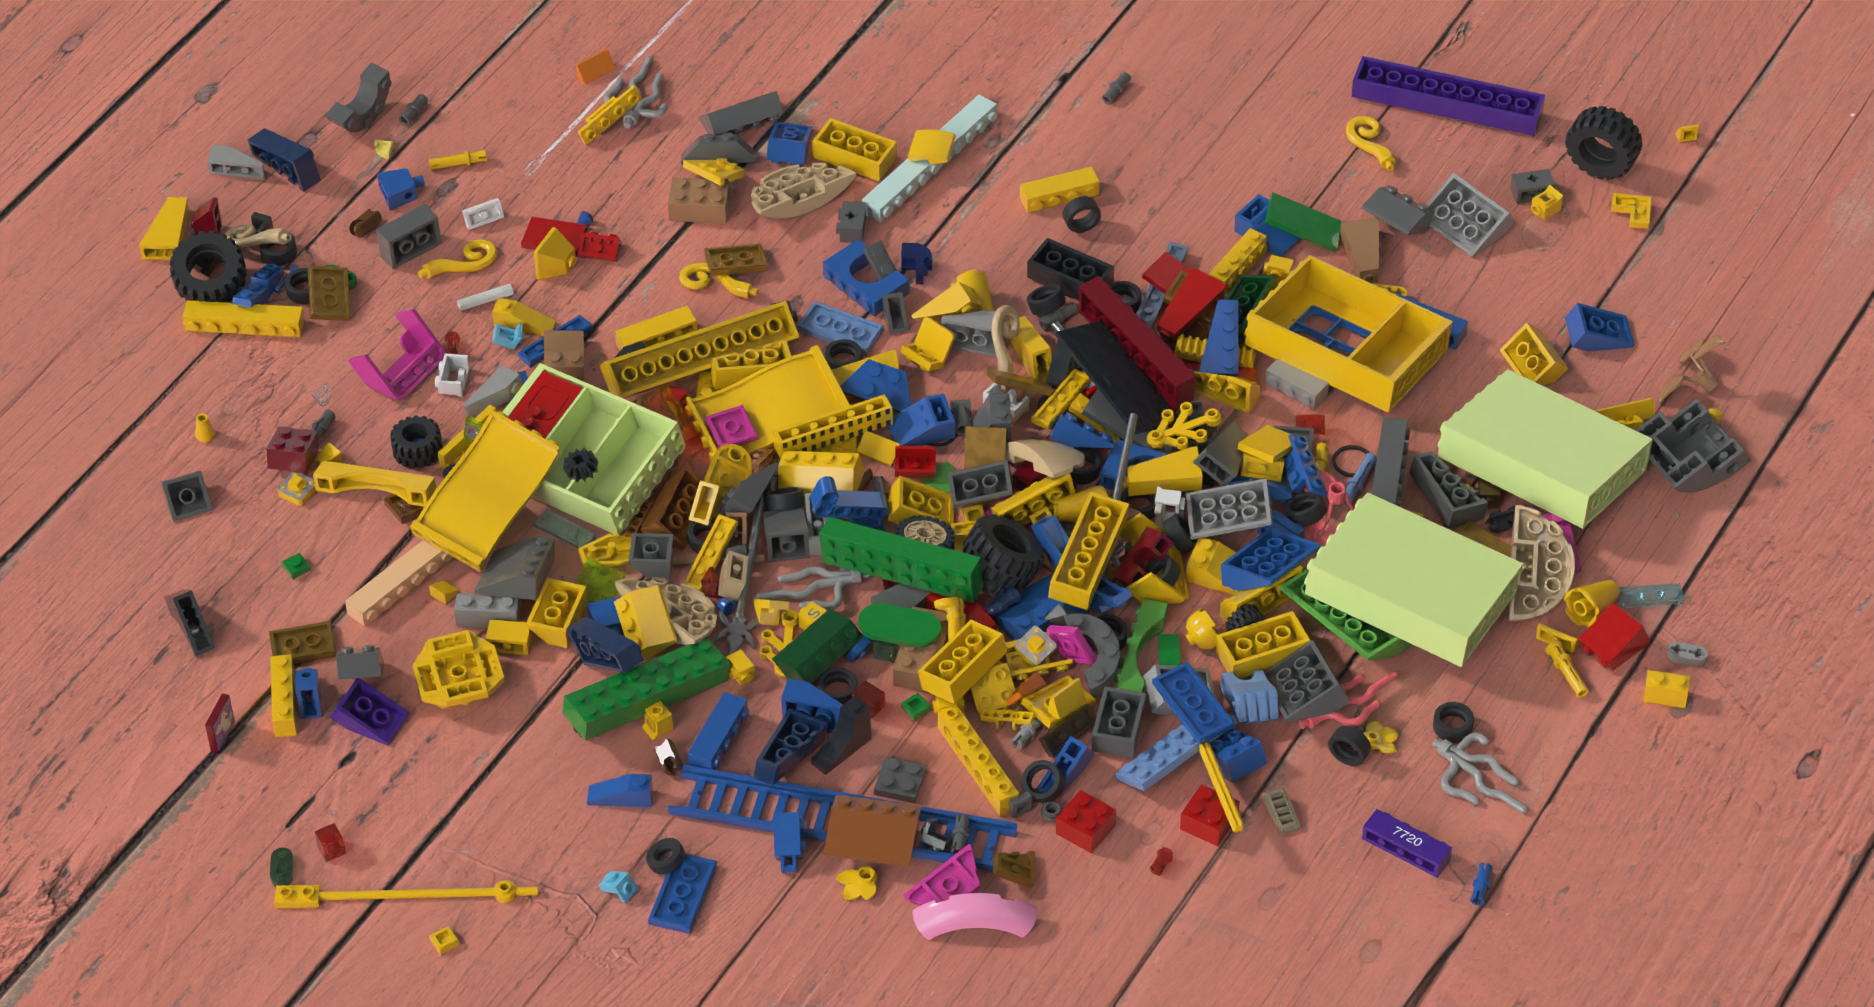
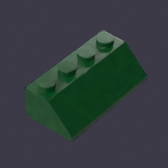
M1241 274L1225 300H1238V344L1245 345L1246 336L1244 333L1248 326V313L1254 310L1259 302L1264 300L1269 292L1278 286L1275 276Z
M828 609L776 654L772 660L787 679L812 683L863 638L864 635L850 619Z

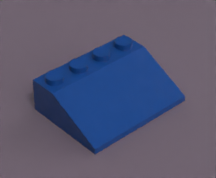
M1270 527L1221 564L1222 585L1237 591L1270 586L1319 550L1321 544Z
M1052 573L1018 591L1021 597L1020 603L1012 604V607L1008 608L1007 611L989 616L1014 641L1023 637L1033 626H1038L1043 632H1047L1046 629L1050 625L1055 624L1047 621L1045 617L1058 604L1076 613L1088 615L1090 614V606L1088 610L1048 598L1050 581L1054 575Z

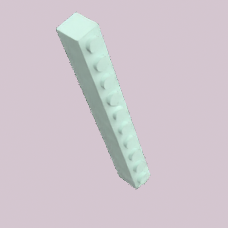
M981 95L976 96L940 129L956 135L948 162L930 165L928 159L910 162L909 158H907L862 199V202H866V215L879 223L888 218L897 207H900L930 177L937 174L940 168L948 164L951 158L960 153L962 148L971 143L979 133H982L991 122L996 120L998 115L997 104Z

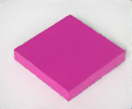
M743 405L705 417V421L718 448L726 444L741 446L758 440V435Z
M1050 625L1046 629L1050 638L1056 643V647L1064 660L1073 659L1074 663L1094 664L1097 657L1078 627Z

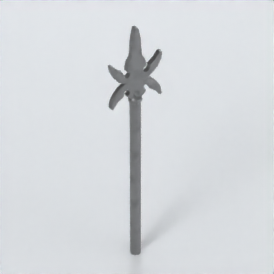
M1131 413L1129 416L1112 499L1119 501L1121 499L1138 417L1135 413ZM1126 539L1116 546L1109 560L1113 561L1112 564L1117 569L1120 566V561L1115 555L1119 554L1128 543ZM1109 562L1107 564L1103 576H1105V574L1108 572L1110 568Z
M764 496L760 497L755 508L747 551L749 558L746 584L738 599L735 617L731 619L733 623H729L728 618L722 611H719L720 621L726 628L715 636L714 643L725 638L726 634H730L728 636L729 655L736 652L742 645V637H746V642L750 644L752 649H755V641L748 631H751L758 625V617L745 626L744 612L765 504Z

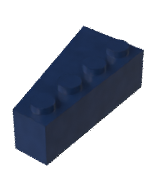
M265 128L247 139L253 156L268 167L272 165L275 172L279 175L284 173L289 177L288 181L292 184L298 183L300 185L299 189L303 192L321 181L313 158L314 153L310 148H306Z
M586 616L566 629L584 665L626 673L644 660L641 655L642 650L636 642Z
M789 708L757 758L753 778L770 785L776 784L825 742L828 723Z

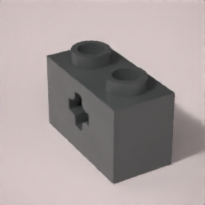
M1544 169L1512 174L1510 188L1518 204L1532 202V198L1544 192L1549 185L1555 188V183L1550 170Z
M843 201L842 209L838 210V220L840 222H837L836 234H840V242L853 243L858 239L863 243L867 216L866 202Z

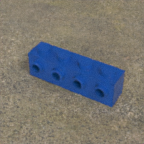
M727 692L722 694L688 752V763L690 766L715 770L716 767L721 765L725 751H729L732 739L739 734L743 720L746 721L749 716L750 710L748 709L747 699Z

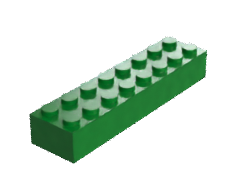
M832 517L827 519L819 532L823 563L902 583L903 585L938 593L943 596L959 597V599L962 598L964 601L974 603L983 588L981 557Z
M706 637L695 644H689L635 666L626 673H618L565 695L563 714L582 738L588 740L645 716V709L659 701L667 707L727 682L730 663L709 638Z

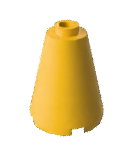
M973 269L956 277L957 282L972 288L982 304V307L978 309L979 311L988 310L994 312L988 277L984 270L978 272L977 269Z
M1094 486L1060 498L1051 505V514L1056 516L1058 521L1076 523L1089 493L1093 492L1108 497L1107 492L1103 486Z
M1605 580L1576 587L1568 591L1564 597V602L1566 601L1567 608H1565V611L1570 620L1578 626L1590 627L1607 607L1619 597L1618 585L1612 580Z

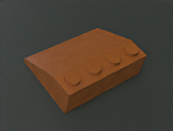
M836 795L832 806L824 855L910 867L920 829L921 806Z

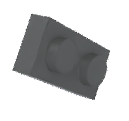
M882 241L863 249L878 280L883 279L896 270Z

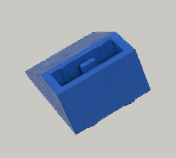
M1258 194L1235 215L1234 231L1243 236L1252 228L1266 235L1267 250L1281 257L1301 238L1265 223L1269 199Z
M944 393L924 397L894 415L893 424L888 426L894 442L899 443L901 446H919L955 438V420Z
M1069 412L1066 415L1061 413L1050 433V438L1069 447L1113 448L1115 446L1111 435L1103 431L1101 434L1096 432L1093 425L1084 422V424L1078 422V417Z
M1236 728L1226 731L1210 743L1224 778L1233 783L1268 764L1262 742Z

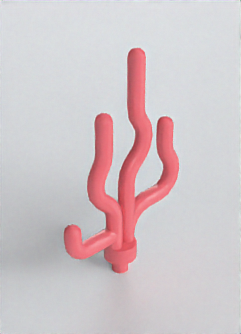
M1392 671L1369 686L1366 693L1361 696H1349L1350 702L1345 706L1359 705L1370 701L1376 691L1398 677V673ZM1359 674L1348 682L1341 684V686L1347 692L1365 680V676ZM1378 700L1373 701L1363 708L1360 715L1356 718H1348L1335 711L1334 713L1299 721V726L1302 729L1306 727L1312 729L1325 719L1337 720L1345 726H1359L1367 720L1369 714L1381 706V703Z

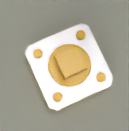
M292 472L277 488L279 497L298 506L304 505L316 492L314 479L297 472Z
M1033 626L1015 644V651L1033 667L1040 666L1056 650V643L1038 626Z

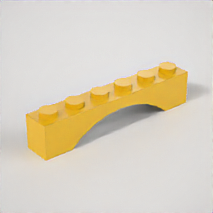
M322 461L313 474L316 491L338 493L353 489H378L401 497L409 505L425 507L436 490L435 477L330 461Z

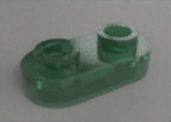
M278 848L271 854L270 879L275 887L289 885L293 880L294 859L291 850L288 848Z

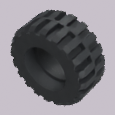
M1595 106L1583 110L1569 129L1565 141L1569 157H1572V162L1577 164L1580 170L1588 172L1587 174L1590 176L1595 175L1599 179L1606 178L1607 180L1619 178L1627 174L1641 153L1640 151L1643 146L1641 133H1639L1637 125L1633 124V120L1630 117L1627 118L1623 112L1619 113L1616 109H1608L1606 106H1599L1598 108ZM1595 137L1606 141L1613 148H1609L1602 145L1595 139Z
M201 231L198 232V235L194 236L191 234L187 236L188 240L185 241L183 239L179 243V248L176 247L173 250V256L170 258V273L179 296L185 298V301L231 302L233 296L241 291L240 287H244L246 282L247 270L239 245H236L232 238L227 239L226 234L223 233L217 235L216 231H209V233ZM205 259H217L226 264L223 273L211 280H199L190 274L192 268L198 262Z
M996 514L985 515L979 518L965 538L962 546L963 553L981 557L982 576L987 581L993 582L999 587L1004 586L1006 589L1010 587L1021 589L1028 586L1042 566L1045 558L1043 546H1040V542L1031 531L1026 530V527L1022 524L1019 525L1015 520H1009L1005 516H997Z

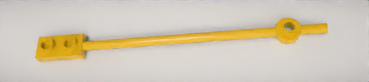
M508 880L498 882L494 888L321 892L320 885L276 886L274 905L275 908L319 907L320 900L495 896L497 901L509 903L516 896L538 895V887H516L513 882Z

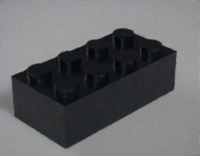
M1046 238L1027 261V278L1043 285L1059 284L1064 294L1078 300L1079 286L1097 276L1109 285L1114 283L1113 265L1050 238Z

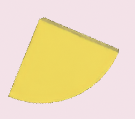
M375 140L374 144L377 154L383 158L390 159L394 148L393 141Z

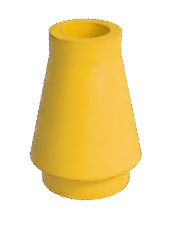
M198 414L196 416L195 436L200 442H210L215 435V430L206 414Z

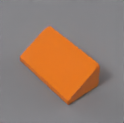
M607 48L576 64L577 78L583 84H588L615 69Z

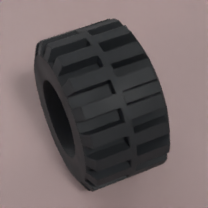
M414 415L411 418L410 416L405 417V420L401 419L398 421V424L393 426V430L390 432L394 459L399 464L402 463V466H410L412 469H415V467L423 468L425 465L428 467L431 465V462H436L438 460V452L443 448L439 425L434 423L433 419H427L426 416L419 417ZM416 438H424L419 442H413Z

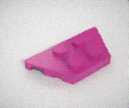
M970 844L903 894L905 900L921 906L933 900L936 903L949 900V897L952 895L977 893L981 886Z

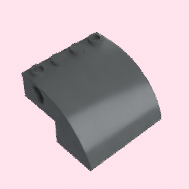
M1697 398L1668 420L1659 411L1635 430L1653 439L1649 460L1669 483L1680 492L1690 493L1708 489L1729 478L1750 462L1743 448L1723 431Z

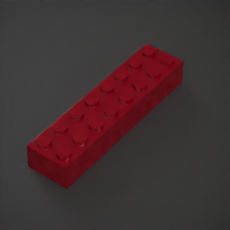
M1099 276L1079 286V313L1089 323L1102 320L1127 351L1128 355L1125 357L1127 359L1132 358L1156 387L1154 391L1160 392L1174 411L1180 409L1182 402L1194 401L1196 379L1194 371L1187 368L1182 359L1176 356L1170 347L1159 339L1157 333L1152 331L1145 321L1134 313L1132 307L1127 306L1122 301L1121 296L1115 293L1109 284Z

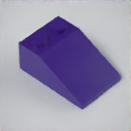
M356 678L330 715V718L347 730L388 745L410 712L362 679Z

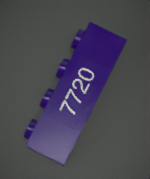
M1376 809L1363 826V840L1438 878L1451 860L1452 847L1443 841L1429 836L1426 832H1421L1408 823L1392 817L1389 813Z

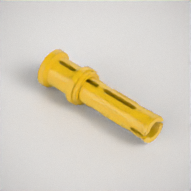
M1559 640L1551 642L1546 647L1545 652L1552 657L1553 665L1562 671L1577 698L1586 696L1589 690L1573 667L1571 656L1566 654L1563 649V643Z

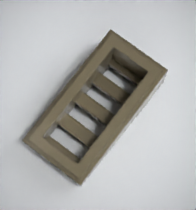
M1282 787L1266 792L1264 794V804L1279 834L1282 835L1299 830L1301 826L1286 790ZM1291 820L1290 823L1282 825L1283 822Z

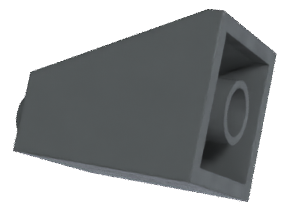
M989 394L971 421V427L1006 428V443L1011 442L1010 394Z
M803 508L762 512L769 562L810 558L808 527Z

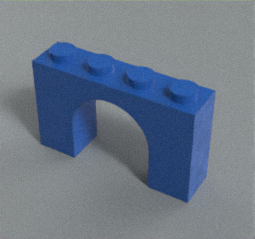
M857 239L823 261V276L826 280L835 284L840 291L849 295L853 301L859 303L865 311H869L872 315L876 316L883 311L882 295L902 292L904 298L910 294L909 279L897 270L873 283H864L854 279L852 276L856 272L870 264L863 252V249L867 246Z
M1117 439L1100 472V486L1114 490L1124 441ZM1132 444L1127 467L1168 454Z

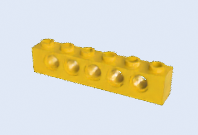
M955 704L937 712L939 731L999 816L1009 813V799L1018 796L1019 792L959 707Z

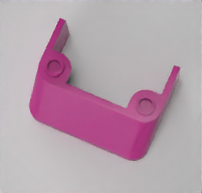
M415 308L395 314L406 329L400 338V344L405 353L383 375L367 354L348 360L368 387L393 400L405 398L439 365L440 361H443L445 355L443 346Z

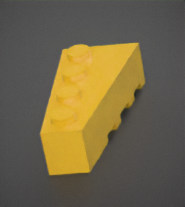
M780 341L779 345L775 346L771 344L763 345V349L755 351L753 348L747 349L743 354L735 352L712 358L711 379L714 388L723 389L766 366L791 357L787 341Z

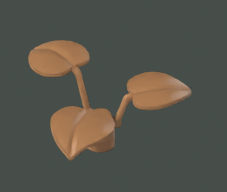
M1714 335L1706 342L1701 338L1684 351L1679 358V362L1683 363L1691 357L1700 370L1695 376L1697 380L1686 375L1676 376L1662 387L1658 394L1660 405L1684 380L1695 384L1697 387L1701 385L1707 393L1719 384V381L1710 372L1702 355L1717 346L1725 344L1720 335ZM1698 358L1700 359V361H1701L1703 367H1702V366L1700 365V363L1697 361Z

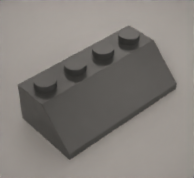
M777 91L699 116V120L708 134L722 135L730 130H733L734 133L745 129L744 126L751 124V127L762 124L761 120L768 118V121L779 118L778 114L783 113Z

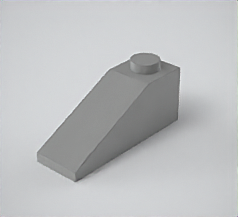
M212 145L207 158L209 174L265 179L264 166L260 161L233 147Z
M501 365L463 404L468 418L472 419L478 416L489 405L498 407L512 400L523 386L520 375Z

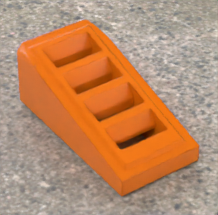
M1034 672L1019 685L1008 698L1006 704L1010 706L1021 701L1022 698L1042 689L1046 682L1037 672Z

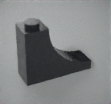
M1059 339L1057 340L1046 382L1052 384L1054 389L1061 385L1074 368L1077 370L1081 368Z
M183 589L164 597L171 616L175 618L183 630L194 656L214 649L215 646L192 590Z
M854 696L840 707L839 718L831 736L823 747L811 757V764L823 774L827 775L871 740L870 707Z

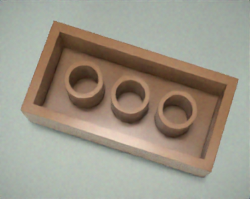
M912 607V609L934 614L941 623V635L935 643L932 642L923 648L900 645L893 668V686L925 691L922 690L918 670L948 642V621L946 618L948 614L942 611Z

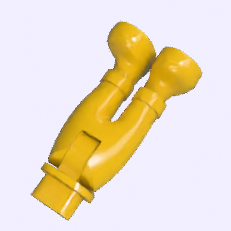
M949 597L934 601V606L937 610H943L948 614L946 615L948 621V641L965 626L964 600L962 598L959 599V597Z

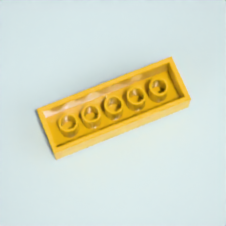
M1093 492L1089 493L1050 581L1048 598L1088 610L1126 523L1129 509L1128 503Z

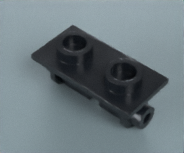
M1515 506L1502 513L1501 510L1489 514L1485 524L1491 523L1489 525L1491 533L1509 530L1508 522L1511 523L1513 528Z

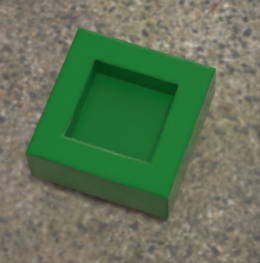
M300 552L282 561L283 568L292 579L311 571L310 565Z
M919 693L901 702V708L913 721L931 711V705Z

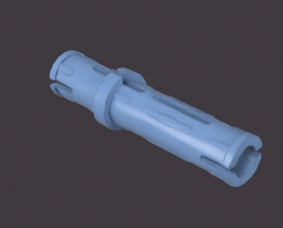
M1372 453L1366 454L1353 478L1347 482L1345 493L1348 494L1351 503L1357 493L1363 489V483L1377 461V456Z

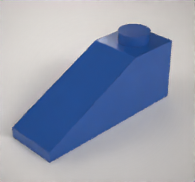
M1070 736L1053 762L1064 775L1065 785L1063 791L1085 769L1095 753L1072 736ZM1050 770L1047 771L1036 788V791L1041 794L1049 791L1054 785L1055 776Z
M628 774L589 785L587 805L651 807L653 797L652 774Z

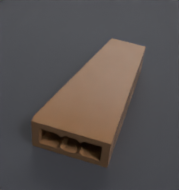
M1374 217L1341 223L1340 239L1355 276L1369 283L1378 282L1379 218Z

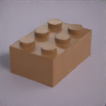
M672 177L668 200L669 221L726 223L730 202L729 181L725 180V185L720 186L708 179Z

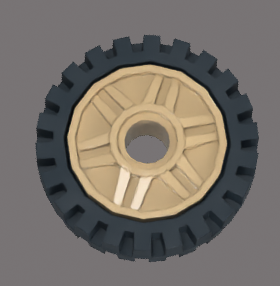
M921 515L918 518L911 516L910 519L905 518L904 521H900L899 525L896 526L895 535L954 550V530L951 529L950 525H946L945 521L939 522V518L935 517L932 520L931 516H927V518Z

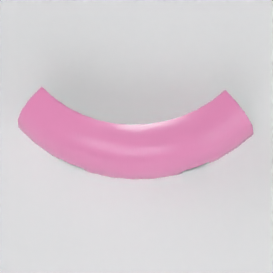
M970 893L952 895L949 897V900L938 903L935 900L914 909L913 917L918 930L928 940L950 931L966 928L998 929L1023 938L1034 926L1037 918V907L1017 898L1014 901L1001 899V896L998 894Z

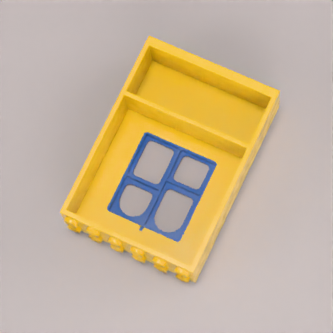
M1309 255L1304 261L1302 260L1294 271L1291 270L1285 280H1281L1278 286L1271 290L1268 296L1261 300L1254 310L1248 313V326L1244 335L1246 336L1245 345L1328 382L1329 385L1389 413L1447 352L1453 321ZM1311 316H1320L1333 322V324L1322 333L1307 326L1305 321ZM1340 327H1344L1366 339L1357 348H1353L1331 336ZM1297 332L1308 334L1323 341L1325 344L1322 346L1297 334ZM1337 348L1350 355L1345 357L1331 349Z

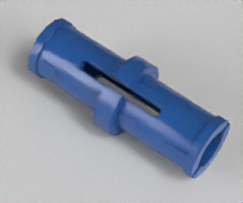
M1485 863L1479 864L1477 877L1473 880L1474 889L1470 901L1474 905H1476L1477 899H1479L1478 906L1484 904L1486 891L1490 888L1489 879L1493 867L1489 863L1486 864V869H1484Z

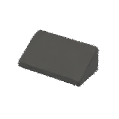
M1058 604L1045 619L1057 626H1065L1064 616L1078 613Z

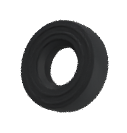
M665 838L650 847L646 855V861L653 872L666 874L681 865L685 858V850L677 839ZM668 851H673L667 859L659 861L661 855Z

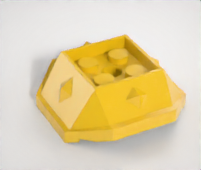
M470 630L427 639L423 650L412 665L422 702L434 704L441 709L459 705L468 706L472 702L488 699L505 682L495 645L476 636Z

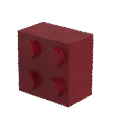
M278 426L266 448L268 469L307 474L318 453L317 431Z

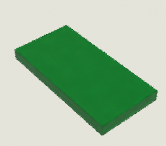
M1274 192L1271 193L1265 220L1266 224L1333 252L1336 251L1339 242L1341 220Z

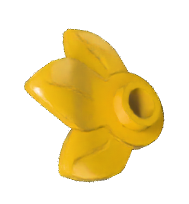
M1373 721L1366 725L1363 734L1371 744V751L1378 749L1387 754L1397 752L1393 743L1399 738L1398 731L1391 727L1383 728L1379 721Z
M863 866L859 870L847 869L836 877L837 881L846 885L843 890V899L855 900L860 896L865 900H869L876 893L877 873L869 866Z

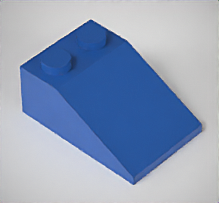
M776 122L768 138L766 160H771L772 163L776 164L787 162L790 165H804L807 159L813 126Z
M1577 303L1565 316L1571 344L1574 348L1585 351L1632 348L1634 346L1626 315Z
M787 679L781 697L782 719L790 708L827 722V733L833 732L839 718L840 707L843 706L841 703L809 682Z

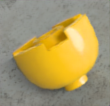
M1202 607L1188 618L1186 623L1188 634L1185 637L1191 646L1196 644L1200 649L1212 650L1216 648V635H1218L1215 623Z

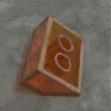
M668 384L651 390L636 401L635 404L677 421L685 444L700 435L696 433L692 421Z

